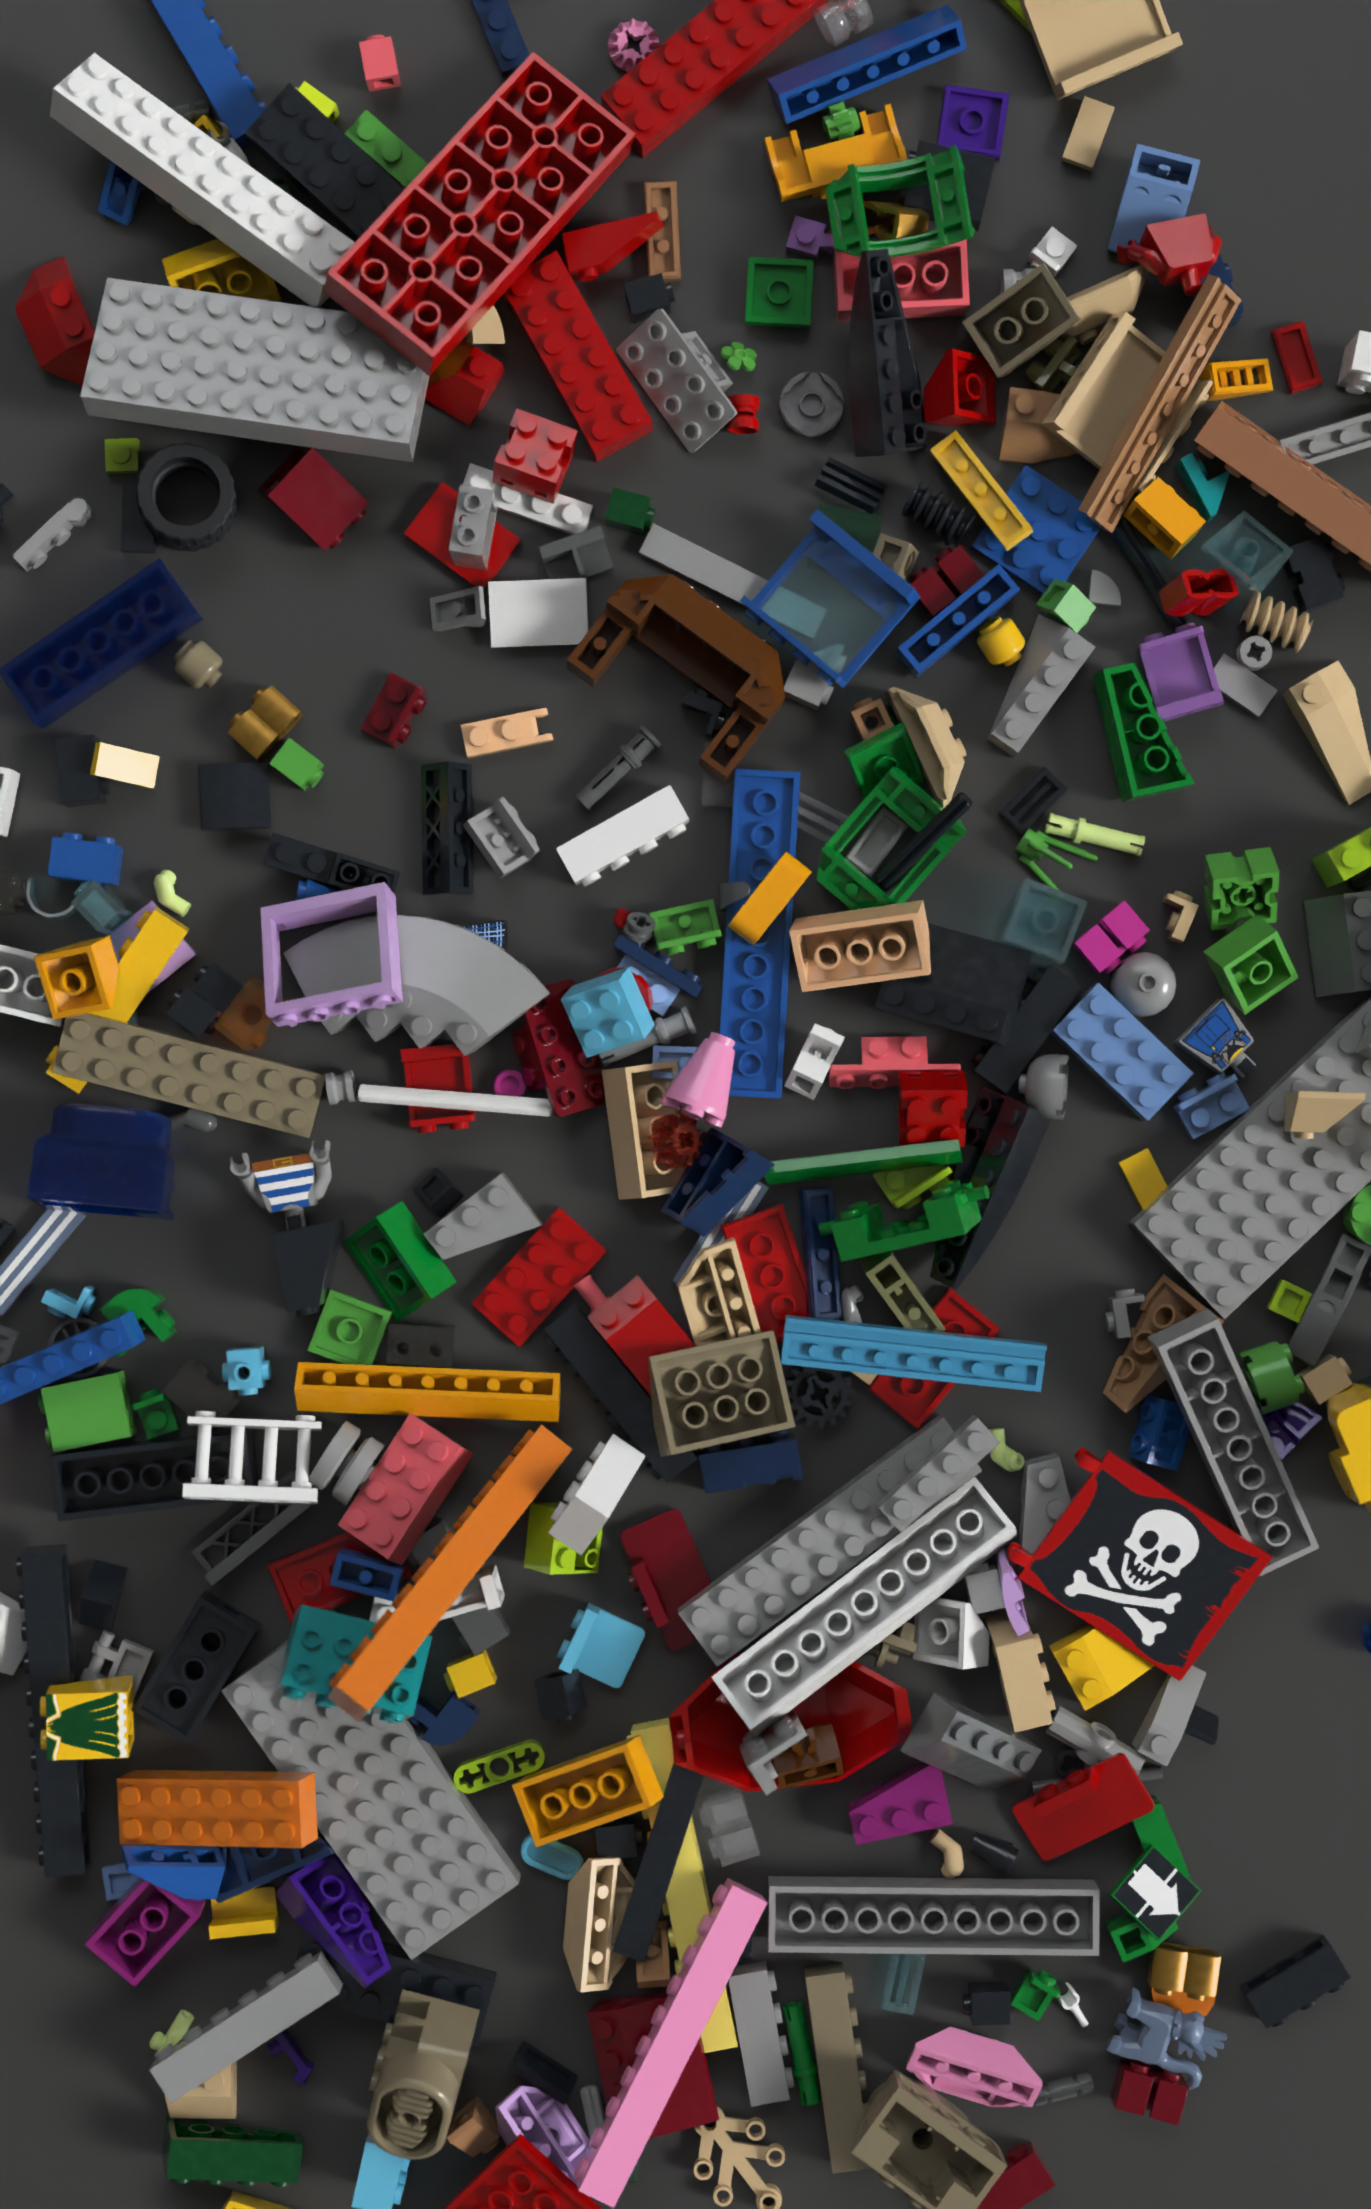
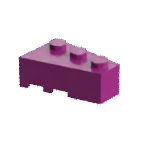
M921 1761L915 1766L900 1772L901 1774L888 1782L881 1783L849 1802L847 1806L856 1845L952 1825L941 1769Z

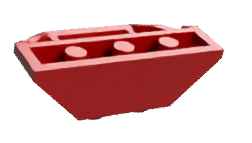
M63 256L33 270L14 309L40 368L82 387L96 328L67 261Z

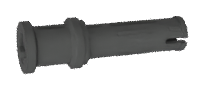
M641 725L639 732L626 745L621 744L617 750L619 754L575 796L590 810L632 768H640L642 766L641 761L655 748L659 749L662 744L644 725Z

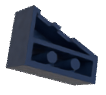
M711 1127L661 1209V1212L705 1237L775 1164L747 1146Z

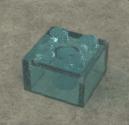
M1026 878L1021 881L998 942L1034 952L1033 956L1059 966L1065 963L1088 901Z

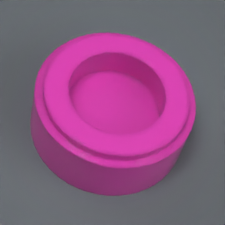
M507 1069L501 1071L495 1077L493 1088L496 1095L522 1097L526 1091V1084L520 1072Z

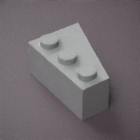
M501 1173L423 1235L440 1257L445 1260L539 1227L543 1223L506 1175Z
M1056 1453L1025 1460L1023 1466L1019 1544L1031 1554L1034 1553L1071 1502L1061 1460Z

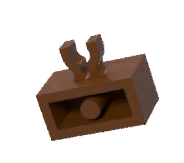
M832 1724L810 1727L805 1730L807 1733L806 1737L772 1758L776 1773L778 1774L777 1779L780 1790L844 1774L842 1759Z

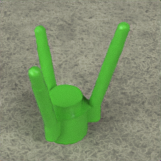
M1029 828L1015 849L1022 854L1018 860L1026 864L1057 898L1061 899L1063 897L1061 891L1032 859L1039 862L1041 857L1045 855L1063 867L1071 869L1072 864L1047 849L1049 847L1048 844L1092 861H1097L1098 857L1083 849L1047 836L1040 830L1036 833Z

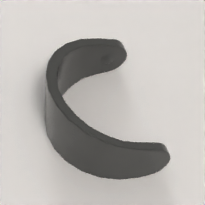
M34 878L28 879L26 897L30 907L39 915L55 920L69 918L81 908L86 894V883L80 882L75 902L63 912L49 914L44 912L36 903L34 897Z
M745 882L718 884L720 912H727V906L747 897L750 893L749 885Z

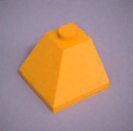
M110 936L77 942L34 956L53 1020L113 1007L119 966Z

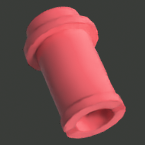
M589 1274L578 1282L574 1289L578 1291L590 1307L589 1313L591 1314L611 1297L604 1295Z

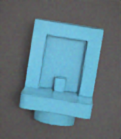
M91 1285L84 1287L78 1300L53 1288L46 1290L41 1302L49 1306L48 1312L58 1317L65 1318L68 1315L78 1319L83 1317L84 1314L89 1315L97 1301V1297L93 1296L97 1288Z

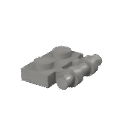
M103 1630L99 1641H95L91 1651L94 1654L88 1668H84L80 1679L82 1681L133 1675V1695L135 1701L155 1650L127 1639L122 1640L120 1648L117 1650L111 1646L115 1634ZM105 1659L113 1661L108 1677L100 1673Z

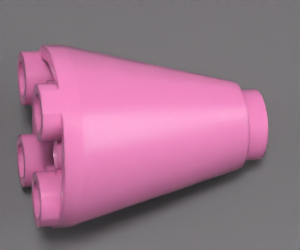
M711 1032L709 1038L703 1040L667 1088L661 1104L679 1111V1108H682L680 1114L695 1121L705 1117L703 1122L717 1128H722L727 1114L735 1050L733 1049L735 1041L721 1034Z

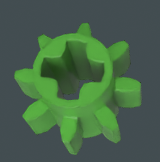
M843 101L828 106L827 111L829 115L822 117L823 128L829 141L835 139L839 141L854 137V132L861 130L860 121L854 106L845 108Z

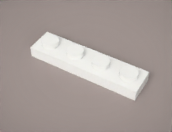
M470 463L463 485L493 490L498 510L571 535L586 531L593 511V505L559 493L554 504L493 483L492 470Z

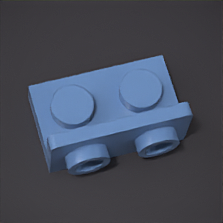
M1224 1072L1219 1073L1206 1081L1209 1085L1206 1088L1197 1092L1194 1087L1177 1096L1180 1102L1172 1106L1191 1140L1250 1109L1236 1083L1238 1079L1235 1074L1226 1076Z

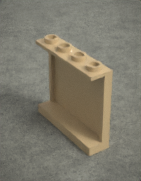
M1019 0L1056 100L1170 53L1183 45L1179 32L1171 34L1159 0Z
M1126 311L1111 315L1041 423L1099 470L1165 354L1164 350L1132 325L1136 319ZM1199 379L1196 381L1135 492H1142L1156 479L1155 472L1160 464L1166 462L1174 451L1173 444L1179 436H1182L1189 429L1192 422L1190 418L1196 409L1202 407L1209 397L1208 390L1214 383L1213 381H1201Z

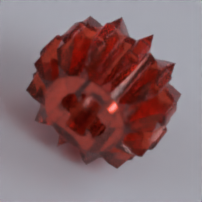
M675 1113L674 1115L666 1114L660 1117V1121L652 1124L655 1134L648 1136V1138L653 1140L654 1145L649 1151L657 1153L656 1162L664 1163L665 1167L675 1169L692 1165L693 1160L701 1157L698 1148L705 1144L699 1141V1136L703 1131L696 1129L697 1120L688 1118V1115L684 1113Z

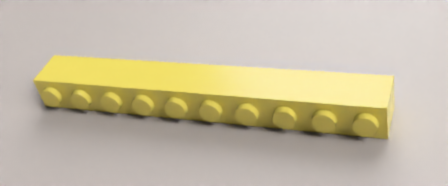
M669 1718L634 1724L631 1729V1735H628L627 1739L640 1734L662 1793H664L674 1762ZM661 1800L652 1807L641 1810L644 1820L649 1819L651 1830ZM692 1816L662 1905L664 1916L670 1915L672 1927L668 1928L671 1948H677L679 1959L674 1961L677 1976L684 1965L682 1957L685 1950L690 1944L694 1945L699 1936L697 1928L702 1917L705 1914L709 1916L712 1910ZM651 1831L647 1832V1838H648V1840H649V1836H650ZM728 1982L701 2034L705 2053L738 2047L739 2037Z

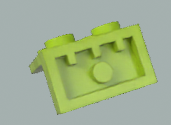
M937 1165L878 1172L872 1174V1176L894 1208L902 1207L903 1210H908L922 1200L919 1194L928 1188L930 1191L939 1189L941 1184L948 1182L947 1176L952 1173V1170L949 1166Z

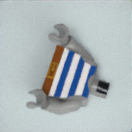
M313 1140L309 1153L251 1163L252 1168L250 1167L249 1155L242 1153L244 1163L236 1164L233 1158L230 1157V1169L234 1175L238 1176L246 1193L260 1208L267 1209L268 1213L284 1211L287 1230L306 1227L303 1207L317 1205L318 1200L324 1197L332 1178L329 1157L331 1143L326 1140L325 1149L319 1150L315 1147V1140Z

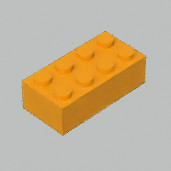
M640 1734L531 1773L512 1785L536 1848L650 1808L664 1797Z

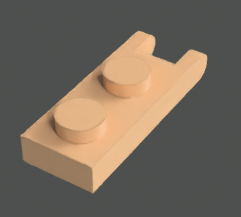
M547 708L462 724L461 729L467 757L472 758L553 741L552 733L539 735L536 718L548 715Z

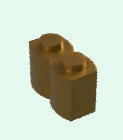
M863 201L868 235L878 236L883 240H893L927 233L929 215L924 210L904 207L899 203Z
M273 685L268 689L264 687L259 689L251 699L253 705L245 713L242 711L238 712L228 724L231 728L227 733L258 762L263 760L303 716L302 712Z
M1162 1942L1151 1951L1147 1981L1149 1986L1153 1987L1154 1991L1158 1994L1171 1996L1174 1995V1991L1185 1992L1187 1997L1191 1999L1205 2001L1207 1997H1216L1221 1956L1218 1951Z

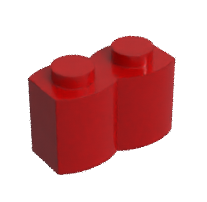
M1190 569L1184 571L1159 591L1164 612L1176 617L1185 616L1190 612L1201 616L1210 615L1239 594L1233 573L1226 569H1213L1208 573L1197 569Z

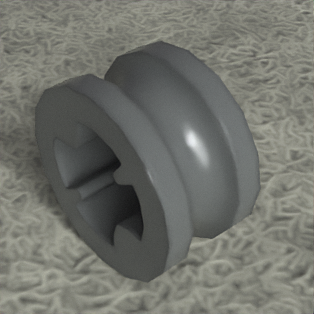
M630 913L627 916L623 933L634 942H648L652 937L655 921L645 913Z

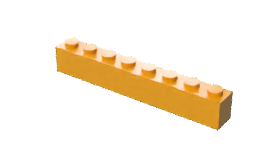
M298 1362L294 1392L297 1411L409 1416L411 1413L415 1416L559 1422L561 1383L560 1373Z

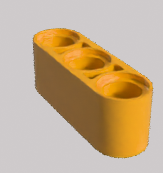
M786 851L735 915L728 927L754 946L812 871Z

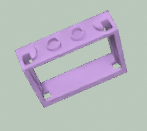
M385 882L261 908L266 1015L277 1027L285 1025L294 1027L300 1022L310 1020L320 1022L327 1020L330 1016L340 1014L355 1015L360 1010L370 1008L385 1009V1005L403 1002L396 896ZM377 912L382 982L283 1002L280 931Z

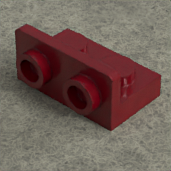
M390 672L360 730L394 749L397 748L399 743L404 744L411 733L412 727L409 726V723L414 714L419 716L427 703L428 698L424 697L426 694L425 689Z

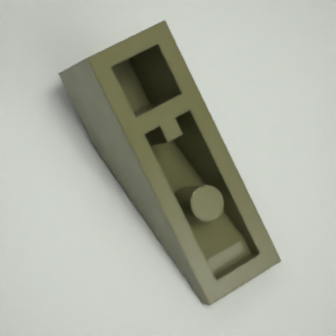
M891 1251L866 1256L858 1261L869 1280L904 1328L940 1332L946 1329Z

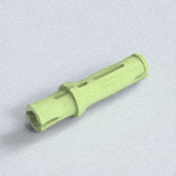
M1051 812L1048 815L1047 821L1059 824L1060 826L1047 823L1045 826V833L1071 838L1074 843L1080 844L1083 841L1140 856L1143 849L1130 843L1143 846L1145 843V836L1126 833L1086 823L1084 818L1079 817L1078 820L1055 815Z

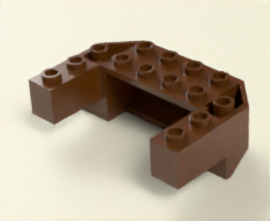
M673 574L626 580L607 600L606 609L567 659V669L591 687H594L629 639L633 637L706 692L712 694L713 697L734 712L701 755L698 765L725 784L781 709L785 700L778 651L769 642L749 631L742 622L723 612L716 603L696 592L689 583L680 580Z

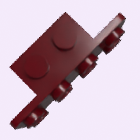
M572 979L544 985L550 994L523 1014L524 1026L511 1031L513 1037L512 1045L519 1056L522 1066V1078L525 1084L528 1085L529 1092L532 1093L546 1089L552 1112L556 1117H563L606 1104L602 1068L598 1055L586 1058L561 1001V998L570 987L576 985Z
M672 1508L624 1529L620 1534V1538L631 1561L633 1572L628 1573L631 1585L635 1592L641 1590L646 1601L641 1604L644 1615L648 1622L654 1620L656 1627L660 1628L667 1647L675 1651L698 1641L678 1614V1608L710 1585L711 1581L680 1510Z

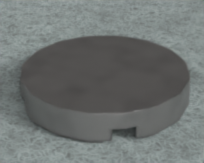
M815 372L800 373L791 378L783 388L779 402L781 418L786 427L798 436L806 438L822 437L833 431L841 420L844 410L843 393L837 382L826 374Z

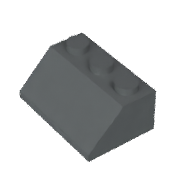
M1371 891L1340 894L1303 901L1315 998L1371 991Z

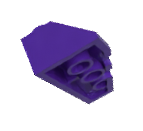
M336 1853L303 1867L288 1877L275 1893L292 1918L364 1988L391 1969L379 1933L374 1930L368 1914L370 1911L368 1902L363 1900L358 1884Z

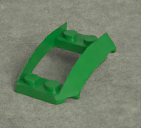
M950 146V150L933 156L931 153L889 164L875 166L848 165V171L838 181L834 179L825 188L835 250L860 257L863 251L888 249L890 257H897L934 250L972 238L975 229L971 223L963 175L965 168L957 146ZM929 183L936 230L900 239L869 241L862 193L899 190Z
M892 767L821 849L816 880L851 910L905 903L967 832L961 820L958 819L917 860L888 895L844 858L840 852L882 803L887 805L918 833L943 809L941 805L906 776L908 772L896 767Z

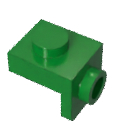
M1029 1967L1011 1997V2005L1039 2022L1052 1998L1058 1999L1061 1994L1056 1984L1057 1979L1043 1969L1036 1972Z

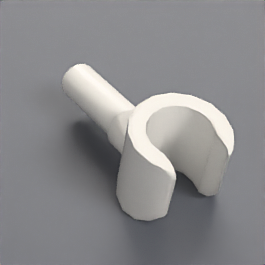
M1066 1982L1065 1984L1069 1988L1068 1992L1065 1995H1059L1057 2000L1064 2009H1070L1081 2027H1086L1088 2021L1079 2008V1995L1071 1984Z

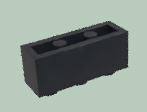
M1323 1935L1240 1986L1267 2029L1270 2026L1277 2027L1282 2025L1289 2019L1290 2014L1299 2009L1305 2010L1312 2007L1317 2002V1998L1327 1992L1334 1993L1344 1987L1345 1981L1351 1977L1332 1945Z

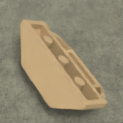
M1138 265L1067 297L1080 320L1060 335L1059 338L1066 340L1071 335L1078 339L1081 345H1085L1096 340L1098 333L1102 331L1112 314L1126 311L1132 316L1149 271L1142 265Z
M892 687L887 690L886 696L899 724L903 723L907 729L934 800L944 808L951 801L965 761L963 757L967 755L960 738H953L949 727L953 726V723L945 708L941 710L937 702Z
M730 1238L703 1248L676 1285L693 1343L697 1346L761 1333L735 1239Z
M618 1857L588 1858L568 1883L563 1950L576 1989L580 1993L608 1990L613 1983L612 1979L620 1971L628 1958L613 1952V1948L635 1881Z

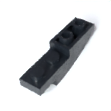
M276 833L272 834L264 860V865L343 890L385 882L394 893L400 876L399 871Z

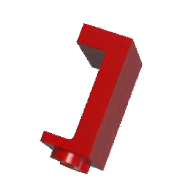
M456 1044L428 1046L421 1049L419 1047L400 1049L401 1062L404 1063L406 1088L473 1093L469 1054L464 1056ZM408 1106L409 1128L416 1127L417 1133L436 1132V1125L449 1124L450 1130L469 1128L468 1122L476 1121L475 1111Z

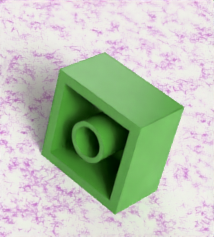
M1257 914L1203 951L1225 998L1245 1015L1299 978L1278 931Z

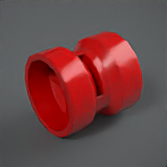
M749 394L728 396V399L737 410V415L727 423V431L734 434H755L759 432V420L756 418V412L760 408V398Z

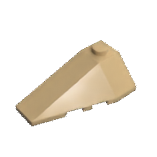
M1336 661L1292 686L1281 695L1346 804L1350 805L1371 792V759L1355 687L1340 662Z

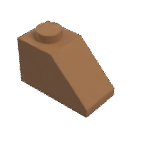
M476 2096L452 2115L446 2138L452 2145L473 2158L480 2152L483 2154L490 2152L498 2144L500 2134L496 2119L480 2098Z

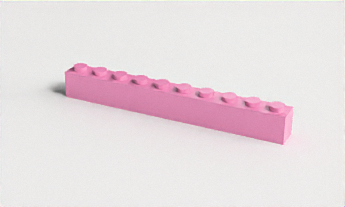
M727 1878L724 1885L720 1884L716 1889L712 1899L714 1906L709 1916L705 1914L702 1917L697 1928L699 1936L695 1944H690L685 1950L682 1957L684 1965L679 1975H674L671 1978L666 1993L669 1995L664 2005H659L656 2008L651 2019L653 2027L649 2035H644L639 2041L636 2048L638 2056L633 2066H628L625 2069L620 2081L622 2088L617 2097L613 2096L610 2099L605 2110L607 2118L603 2126L595 2129L590 2139L589 2146H591V2149L586 2159L582 2157L575 2168L574 2177H576L575 2181L578 2191L613 2208L767 1905V1901L761 1894Z

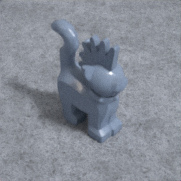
M1132 1987L1126 1998V2001L1129 2003L1126 2014L1119 2012L1114 2021V2026L1120 2031L1119 2036L1113 2035L1111 2039L1109 2038L1106 2050L1124 2058L1139 2060L1145 2064H1155L1161 2069L1172 2073H1186L1189 2076L1186 2081L1189 2087L1188 2090L1198 2087L1202 2079L1199 2066L1190 2060L1176 2059L1169 2056L1166 2050L1170 2040H1178V2054L1181 2055L1186 2050L1188 2058H1192L1194 2051L1202 2061H1205L1204 2051L1213 2057H1217V2051L1213 2047L1224 2049V2043L1220 2040H1227V2034L1205 2027L1203 2025L1204 2016L1198 2011L1183 2013V2011L1179 2009L1174 2010L1168 2005L1147 2001L1141 1998L1139 1990ZM1127 2015L1140 2021V2025L1129 2022Z

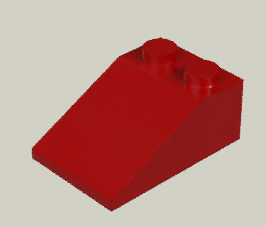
M638 1275L587 1317L650 1395L648 1357L696 1347Z

